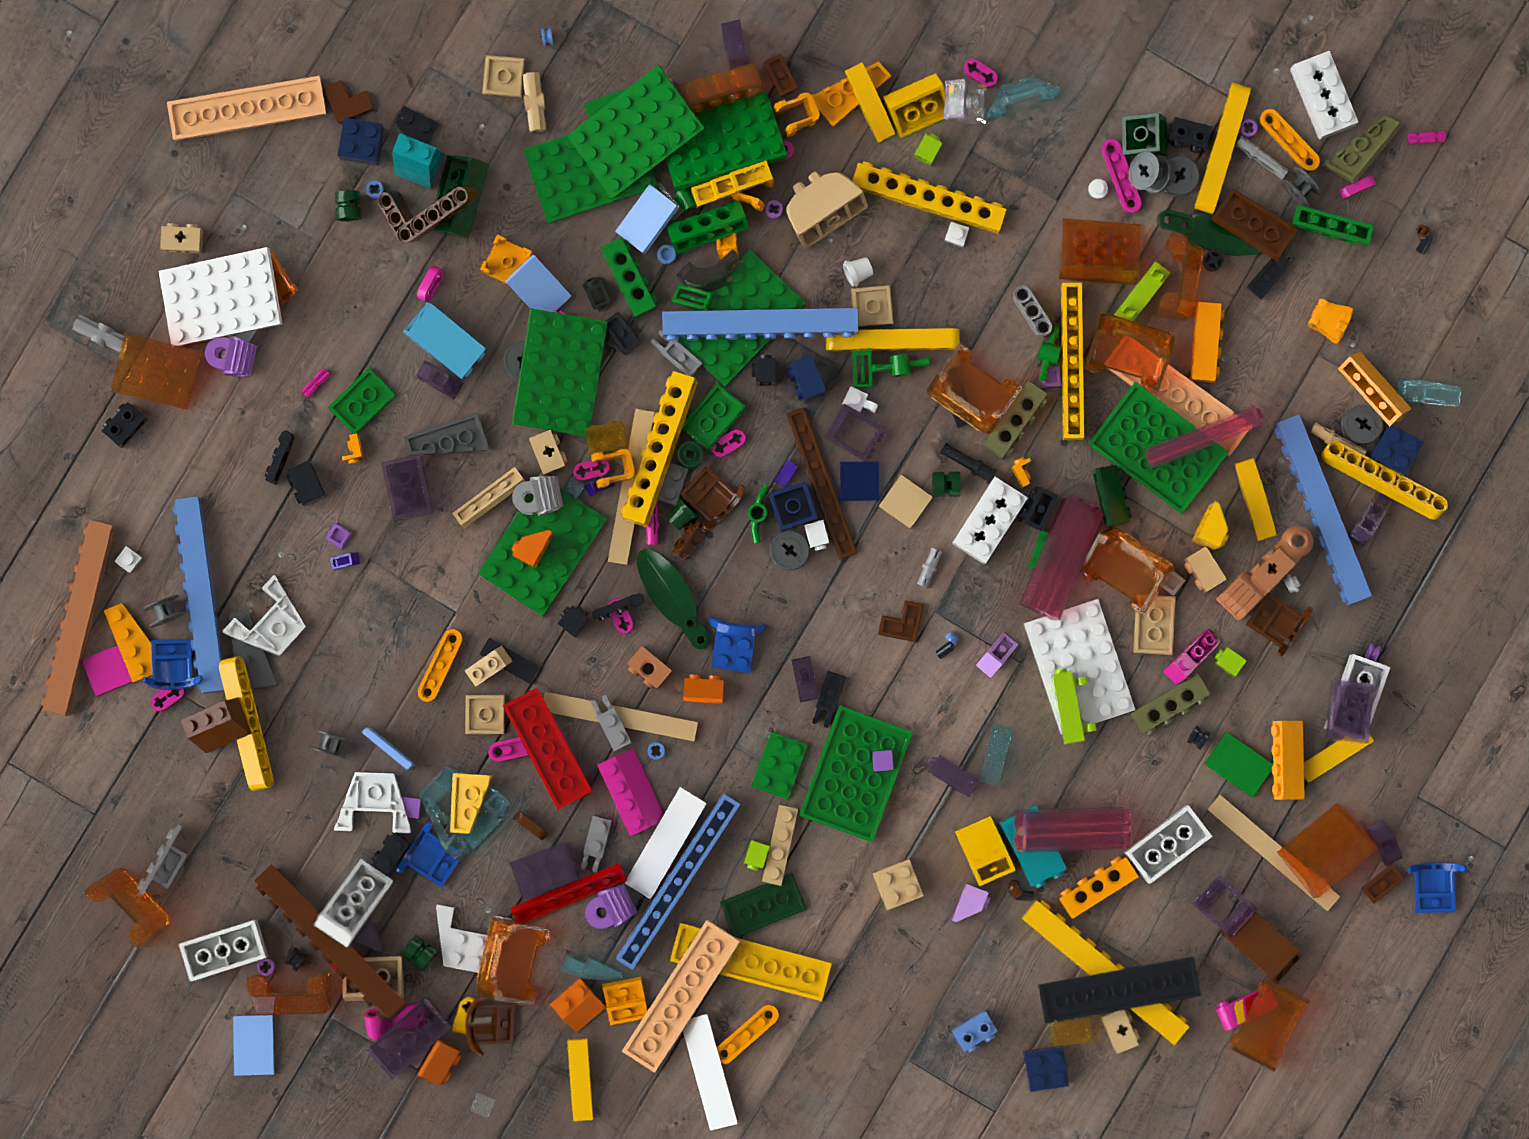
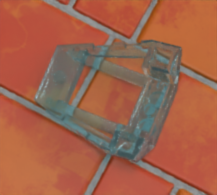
M1030 77L1019 80L1020 83L1012 85V83L1005 84L998 91L988 111L986 120L988 122L1005 116L1007 112L1006 105L1038 94L1043 103L1060 97L1061 90L1056 84L1048 81L1044 82L1038 78L1031 79Z
M445 766L418 794L433 823V828L437 832L441 846L454 860H458L476 851L503 824L511 803L498 790L488 787L486 795L490 798L487 801L483 800L481 808L485 812L476 820L472 832L469 834L455 833L449 838L438 817L449 828L451 818L437 804L452 790L453 773L460 772Z

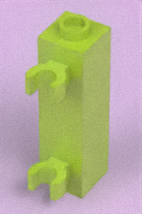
M1155 261L1112 316L1113 324L1120 330L1123 328L1127 330L1170 275V272Z
M1067 668L1055 670L1056 674H1052L1051 678L1064 744L1085 741L1084 733L1096 731V724L1082 725L1075 686L1088 684L1087 676L1073 679L1072 671L1067 672Z

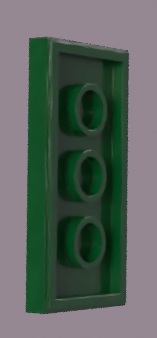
M793 873L783 877L782 886L766 883L720 902L731 932L736 938L807 910Z

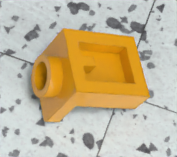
M737 233L717 240V252L720 261L739 259Z
M356 433L349 435L350 440L347 441L349 451L353 452V454L342 457L343 461L348 462V464L359 463L360 459L364 458L360 436Z
M1019 458L1014 461L1015 465L1011 467L1021 489L1030 484V474L1027 469L1023 470L1022 468L1031 462L1030 458Z

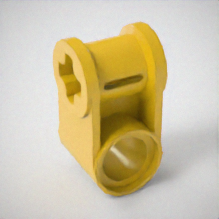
M466 997L460 1002L452 1032L466 1035L467 1007L464 1004L472 1003L475 1000L474 997Z

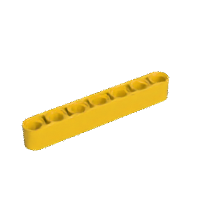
M1232 82L1194 206L1196 210L1212 215L1214 213L1249 99L1250 87Z
M960 329L858 330V334L854 335L853 338H844L843 335H835V338H826V351L852 352V349L867 350V348H871L872 351L960 349Z
M1338 441L1329 442L1321 453V459L1324 463L1429 519H1439L1448 508V502L1444 497Z
M240 656L221 660L219 671L226 699L239 698L252 734L237 740L248 786L252 791L270 788L273 785L274 779L245 662Z

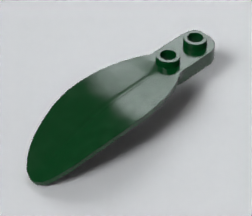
M1167 209L1161 211L1157 216V223L1160 228L1183 234L1191 242L1206 250L1218 251L1223 255L1248 256L1262 253L1212 221L1214 214L1198 213L1188 215ZM1164 217L1169 219L1168 223L1164 222ZM1183 221L1187 224L1186 228L1182 227Z
M650 549L641 550L637 554V569L642 584L654 605L669 621L682 629L694 648L700 650L707 648L710 644V636L697 617L694 598L680 573L659 553ZM688 620L693 621L694 624L692 627H688L686 625V622ZM699 636L704 637V642L701 644L697 642Z

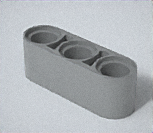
M1021 285L1017 287L1013 294L1015 304L1035 335L1040 338L1047 337L1052 330L1051 321L1027 286ZM1017 292H1026L1027 299L1020 300L1017 297ZM1034 307L1037 309L1038 314L1030 316L1027 309ZM1041 323L1046 324L1048 331L1045 333L1040 332L1038 325Z

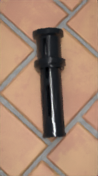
M947 442L940 451V454L971 470L973 476L977 475L986 480L987 484H990L997 472L996 468L988 467L983 464L982 460H974Z

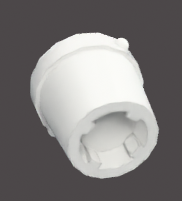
M867 257L851 262L844 261L843 263L845 275L851 286L857 287L859 282L873 275V269Z

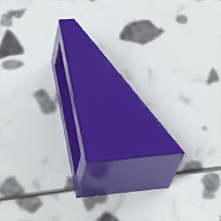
M787 460L774 482L785 488L798 466Z
M597 479L585 485L589 497L614 487V482L609 483L607 487L598 488L596 481L600 479Z
M358 552L330 558L332 570L360 564Z

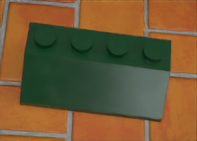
M447 156L435 202L455 188L467 185L475 187L477 199L432 231L469 239L489 164L472 157Z

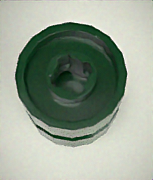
M344 190L335 192V204L338 205V208L335 209L337 221H357L361 219V208L358 207L360 203L359 191Z
M695 442L682 444L678 450L680 464L688 469L699 467L703 461L701 447Z
M960 471L949 472L948 474L932 472L933 497H944L945 494H948L949 497H960ZM946 481H951V487H946Z
M415 935L400 955L408 961L413 960L414 965L423 971L438 951L431 945L425 946V941L418 935Z

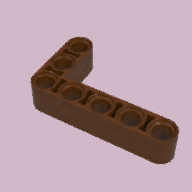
M472 185L457 187L415 217H413L405 200L398 191L381 193L378 197V204L397 239L401 243L418 241L477 199V190Z

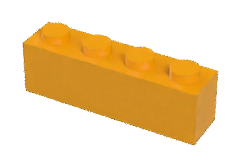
M1198 302L1196 304L1191 381L1214 383L1216 378L1219 379L1220 367H1217V359L1221 358V348L1218 347V344L1223 336V328H1220V321L1224 320V309H1221L1222 304Z
M1361 352L1351 355L1338 368L1389 426L1399 422L1412 409Z
M1273 721L1271 734L1273 736L1272 774L1274 775V785L1272 792L1274 800L1304 799L1303 721Z

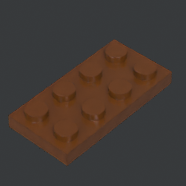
M1234 188L1212 217V221L1275 261H1278L1299 230Z

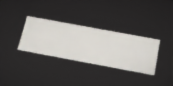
M680 787L627 877V881L624 883L651 899L707 803Z
M708 1015L690 1018L683 1028V1034L710 1130L738 1124Z

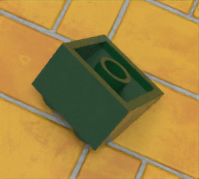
M1160 113L1122 117L1123 155L1136 157L1139 153L1151 152L1154 155L1167 156V118Z

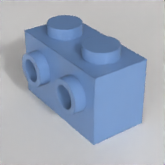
M985 1010L951 1030L964 1052L966 1050L968 1052L975 1050L979 1047V1042L983 1040L985 1042L990 1041L996 1037L994 1033L998 1032Z

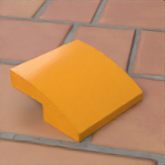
M641 976L602 984L610 1026L643 1019L648 1010Z

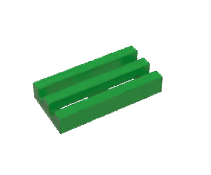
M678 284L672 298V303L698 311H709L708 307L711 306V300L714 299L715 295L707 291ZM682 290V291H685V292H689V293L696 294V295H700V296L707 297V298H706V300H704V299L697 298V297H694V296H691V295H686V294L680 293V291ZM678 297H679V298L686 299V300H690V301H693V302H697V303H700V304H704V306L699 305V304H695V303H692V302L684 301V300H681V299H678Z
M867 348V350L852 349L854 388L873 387L871 348ZM856 355H860L861 383H857ZM864 355H868V383H865Z

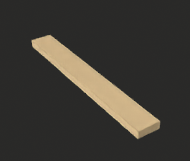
M635 409L628 447L634 471L637 467H640L642 450L646 449L648 444L647 436L649 431L652 430L655 412ZM634 476L625 482L622 481L608 562L628 564L635 524L625 521L621 512L623 505L628 502V490L635 482L636 478ZM639 500L635 503V507L637 508Z
M549 692L544 693L543 699L551 713L599 722L598 715L591 703L592 701ZM597 702L601 713L608 711L604 703ZM612 705L624 728L695 741L698 722Z
M1219 795L1208 807L1207 810L1323 909L1329 911L1340 898L1336 892L1224 797Z

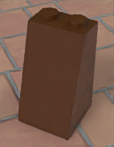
M1247 903L1244 906L1240 905L1234 912L1235 916L1222 924L1220 933L1276 985L1298 962L1302 955L1291 942Z

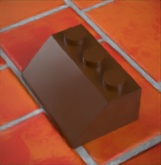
M238 697L222 701L181 720L187 738L205 753L214 751L252 734Z

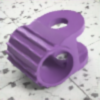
M231 336V339L218 337L207 344L205 357L211 366L219 371H223L224 375L251 376L257 346ZM226 350V356L220 359V352Z
M624 884L598 892L599 897L591 900L585 910L588 923L598 929H604L611 925H614L616 928L637 913ZM599 907L606 909L607 915L605 918L597 915Z

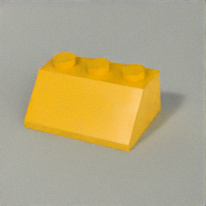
M936 73L883 96L888 113L900 138L946 118L944 114L947 117L953 115L949 100L945 95L944 85Z
M1215 501L1208 506L1192 539L1193 542L1207 547L1211 551L1224 546L1229 537L1226 534L1228 528L1218 502Z

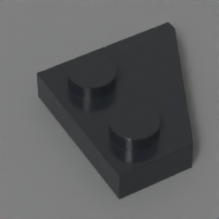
M403 106L395 121V124L405 136L425 144H429L438 126V122L406 106Z
M616 312L605 320L608 323L604 344L623 354H628L641 344L620 312Z

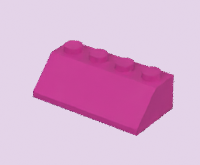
M634 748L597 765L630 836L661 821L664 813Z

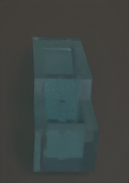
M1399 378L1397 393L1404 400L1459 407L1462 387Z
M993 725L978 781L994 786L999 785L1012 734L1011 729Z
M567 955L560 969L571 975L595 980L619 979L624 975V973L591 957H588L584 963Z

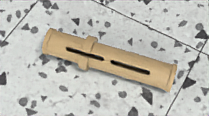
M1317 422L1313 424L1309 432L1324 440L1326 444L1331 441H1338L1363 455L1367 452V449L1335 433V430H1329L1321 426Z

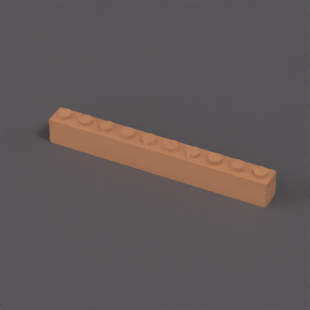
M92 520L85 524L83 535L86 536L84 543L81 542L79 547V554L81 556L79 562L77 561L74 567L76 576L75 580L71 581L69 592H71L70 600L67 599L65 603L66 616L65 619L61 620L60 624L62 633L61 637H58L56 640L55 649H57L56 657L53 656L50 667L53 669L51 676L48 675L46 680L47 693L43 695L41 700L42 710L69 716L82 665L81 660L84 657L115 531V526Z

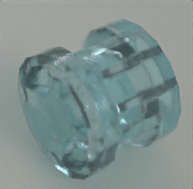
M572 477L564 488L563 493L571 495L576 501L582 494L586 484L583 482L579 483L575 477Z

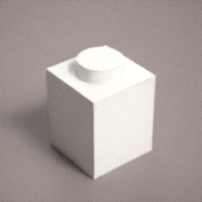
M821 520L804 525L810 549L814 548L815 551L825 549L826 545L829 544L824 521Z

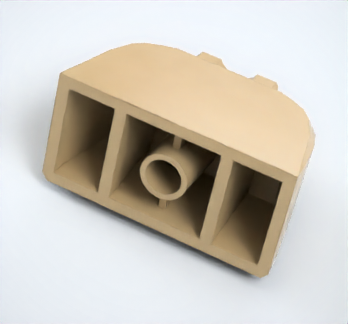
M815 171L808 177L811 182L810 185L805 187L802 182H799L793 186L796 194L788 203L786 212L804 250L868 208L863 191L843 173L835 172L821 176Z

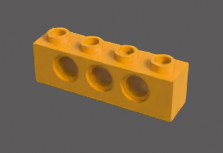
M1118 856L1110 861L1111 865L1106 869L1103 866L1093 872L1095 875L1090 879L1085 877L1077 882L1078 886L1074 889L1069 887L1060 893L1061 897L1058 899L1071 919L1138 878L1126 857L1121 858ZM1112 870H1116L1119 873V878L1116 881L1109 879V873ZM1097 880L1102 883V889L1099 892H1095L1092 889L1093 882ZM1079 891H1083L1086 894V899L1083 902H1078L1075 898L1076 893Z

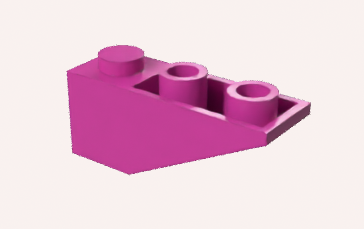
M1207 628L1163 672L1175 685L1179 684L1221 642Z

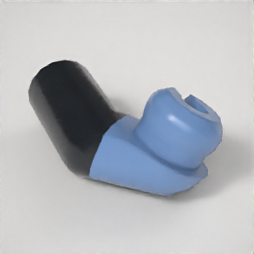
M953 631L945 635L948 642L936 651L940 659L952 652L959 640L958 635L956 636Z

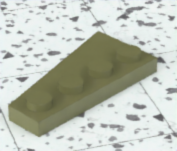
M1386 115L1382 116L1365 130L1366 133L1361 137L1353 139L1351 144L1344 150L1338 151L1332 160L1324 162L1322 164L1324 169L1355 184L1401 128L1400 123Z

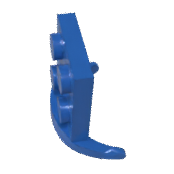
M709 616L710 625L717 629L711 668L750 673L755 635L764 632L766 624H737Z
M191 639L151 640L152 679L143 677V681L147 686L160 690H179L194 687L203 680L202 675L192 678Z
M428 822L406 852L397 868V872L402 873L408 865L435 884L443 887L463 854L430 833L429 831L433 824Z
M1420 863L1409 866L1408 873L1414 872L1415 913L1456 912L1455 871L1466 872L1467 867L1455 863Z

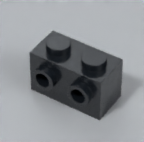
M1174 117L1167 143H1171V146L1174 148L1182 149V147L1190 148L1191 152L1200 154L1201 151L1205 152L1213 126Z
M760 355V358H756V363H752V377H756V386H775V358H771V355Z
M129 402L121 404L116 410L117 414L113 418L106 420L103 424L104 428L101 430L120 448H123L148 420Z
M308 460L287 469L289 475L286 476L289 484L295 486L297 492L294 495L298 504L302 503L306 507L326 498L311 461Z
M1036 486L1035 489H1031L1028 495L1029 502L1020 511L1019 517L1021 518L1019 522L1042 531L1058 495L1042 487Z
M573 605L571 608L567 606L560 614L562 618L557 624L575 638L589 621L586 617L588 613L579 605L577 608Z
M398 833L388 834L383 841L385 846L381 852L377 850L371 858L374 861L371 865L386 876L391 875L412 844Z

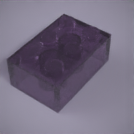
M420 454L381 463L394 521L397 522L434 513Z
M1339 680L1331 681L1325 740L1368 744L1374 684Z
M566 842L510 862L523 900L580 879Z

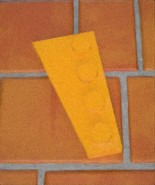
M879 61L865 68L876 90L891 78L889 72ZM848 78L811 95L819 112L832 127L837 125L860 105Z
M123 603L104 610L132 682L135 683L142 680L143 677L152 676L151 642Z

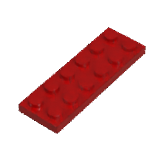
M538 687L503 705L557 810L592 792Z

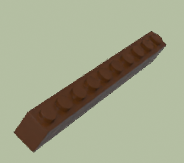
M272 864L254 880L258 885L255 887L262 896L266 894L270 898L268 902L276 910L280 908L284 912L282 914L283 918L289 924L293 922L297 926L295 930L302 937L306 935L311 940L309 942L310 946L315 951L319 949L324 954L322 958L329 965L333 963L337 967L335 971L342 979L348 978L351 982L348 985L356 993L360 991L364 995L362 999L369 1007L372 1005L376 1007L377 1011L375 1013L383 1021L387 1019L391 1022L407 1007L405 1001L350 945L348 947L344 946L315 926L320 914Z

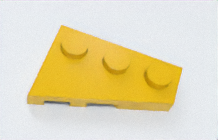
M453 773L450 832L468 834L472 832L493 775Z

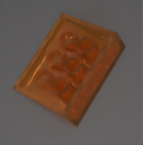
M1063 218L1059 279L1137 285L1140 261V224Z
M125 333L110 391L187 410L202 352Z
M1335 804L1278 850L1277 853L1313 898H1318L1379 848L1368 834L1338 804Z

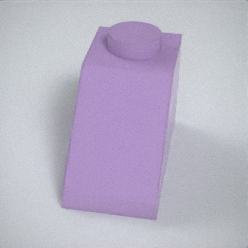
M1003 632L976 666L991 678L1018 644Z
M965 884L952 921L958 922L981 912L983 907L987 908L990 897H988L989 892Z

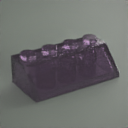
M425 998L366 1051L393 1080L450 1030L453 1025L433 1003Z

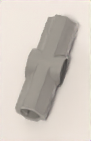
M81 315L76 318L72 328L75 332L91 338V341L103 347L107 346L124 355L129 352L133 341L122 334L114 332V329L102 323H96Z

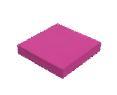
M118 645L81 660L95 696L132 682Z

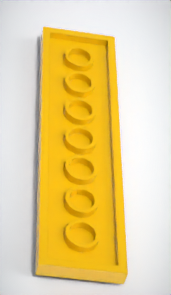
M680 923L670 959L671 962H680L701 928ZM739 939V944L719 973L731 978L822 1001L832 963Z

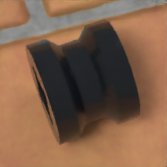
M1209 251L1204 256L1202 264L1207 271L1214 272L1222 266L1224 259L1220 252Z
M1196 725L1189 735L1187 742L1195 744L1201 750L1210 733L1202 731Z
M294 947L284 963L291 965L293 970L297 972L308 956L301 954L299 949Z

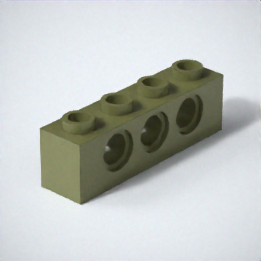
M1027 381L987 438L983 447L1000 459L1004 455L1008 457L1014 449L1011 445L1015 439L1019 441L1024 435L1025 431L1022 429L1026 423L1030 426L1036 415L1033 413L1037 408L1041 410L1047 402V399H1045L1047 393L1030 381ZM1025 400L1031 401L1032 409L1025 410L1022 402ZM1013 416L1020 417L1021 425L1014 426L1011 423V418ZM1002 432L1009 433L1010 441L1003 442L1000 439V434Z
M1199 674L1131 712L1129 715L1141 734L1146 732L1149 735L1157 730L1156 726L1160 723L1166 725L1173 721L1174 718L1172 716L1178 713L1183 715L1191 710V705L1196 703L1199 706L1208 700L1207 696L1210 693ZM1186 690L1192 693V699L1189 702L1183 699V692ZM1168 700L1175 702L1176 707L1174 711L1166 709V702ZM1151 710L1158 712V720H1150L1149 712Z

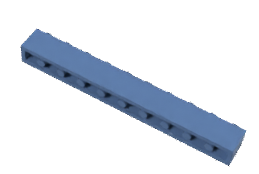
M858 308L662 312L663 337L667 338L668 341H678L679 338L695 341L698 340V337H706V340H718V337H726V340H736L737 337L753 340L757 339V336H765V339H776V336H784L785 339H795L796 336L804 335V338L807 339L815 338V335H823V338H835V335L853 338L854 335L858 334Z
M1300 414L1275 424V435L1283 443L1281 447L1285 458H1289L1291 463L1288 465L1292 476L1295 475L1297 478V490L1304 496V507L1307 512L1310 511L1312 519H1310L1311 525L1314 530L1317 529L1320 536L1317 537L1319 545L1326 551L1325 560L1328 566H1332L1334 571L1332 577L1335 584L1340 586L1341 591L1339 594L1342 602L1350 605L1372 596Z
M198 496L176 499L175 505H173V514L177 516L178 524H175L176 535H180L181 542L178 543L179 555L183 557L180 567L186 579V582H183L184 593L188 594L186 610L187 613L190 612L191 620H188L189 631L193 632L191 648L196 653V659H193L195 671L198 670V676H203V680L196 686L203 694L224 691L219 671V663L223 660L202 502Z
M722 793L620 949L616 960L633 970L740 806L738 802Z

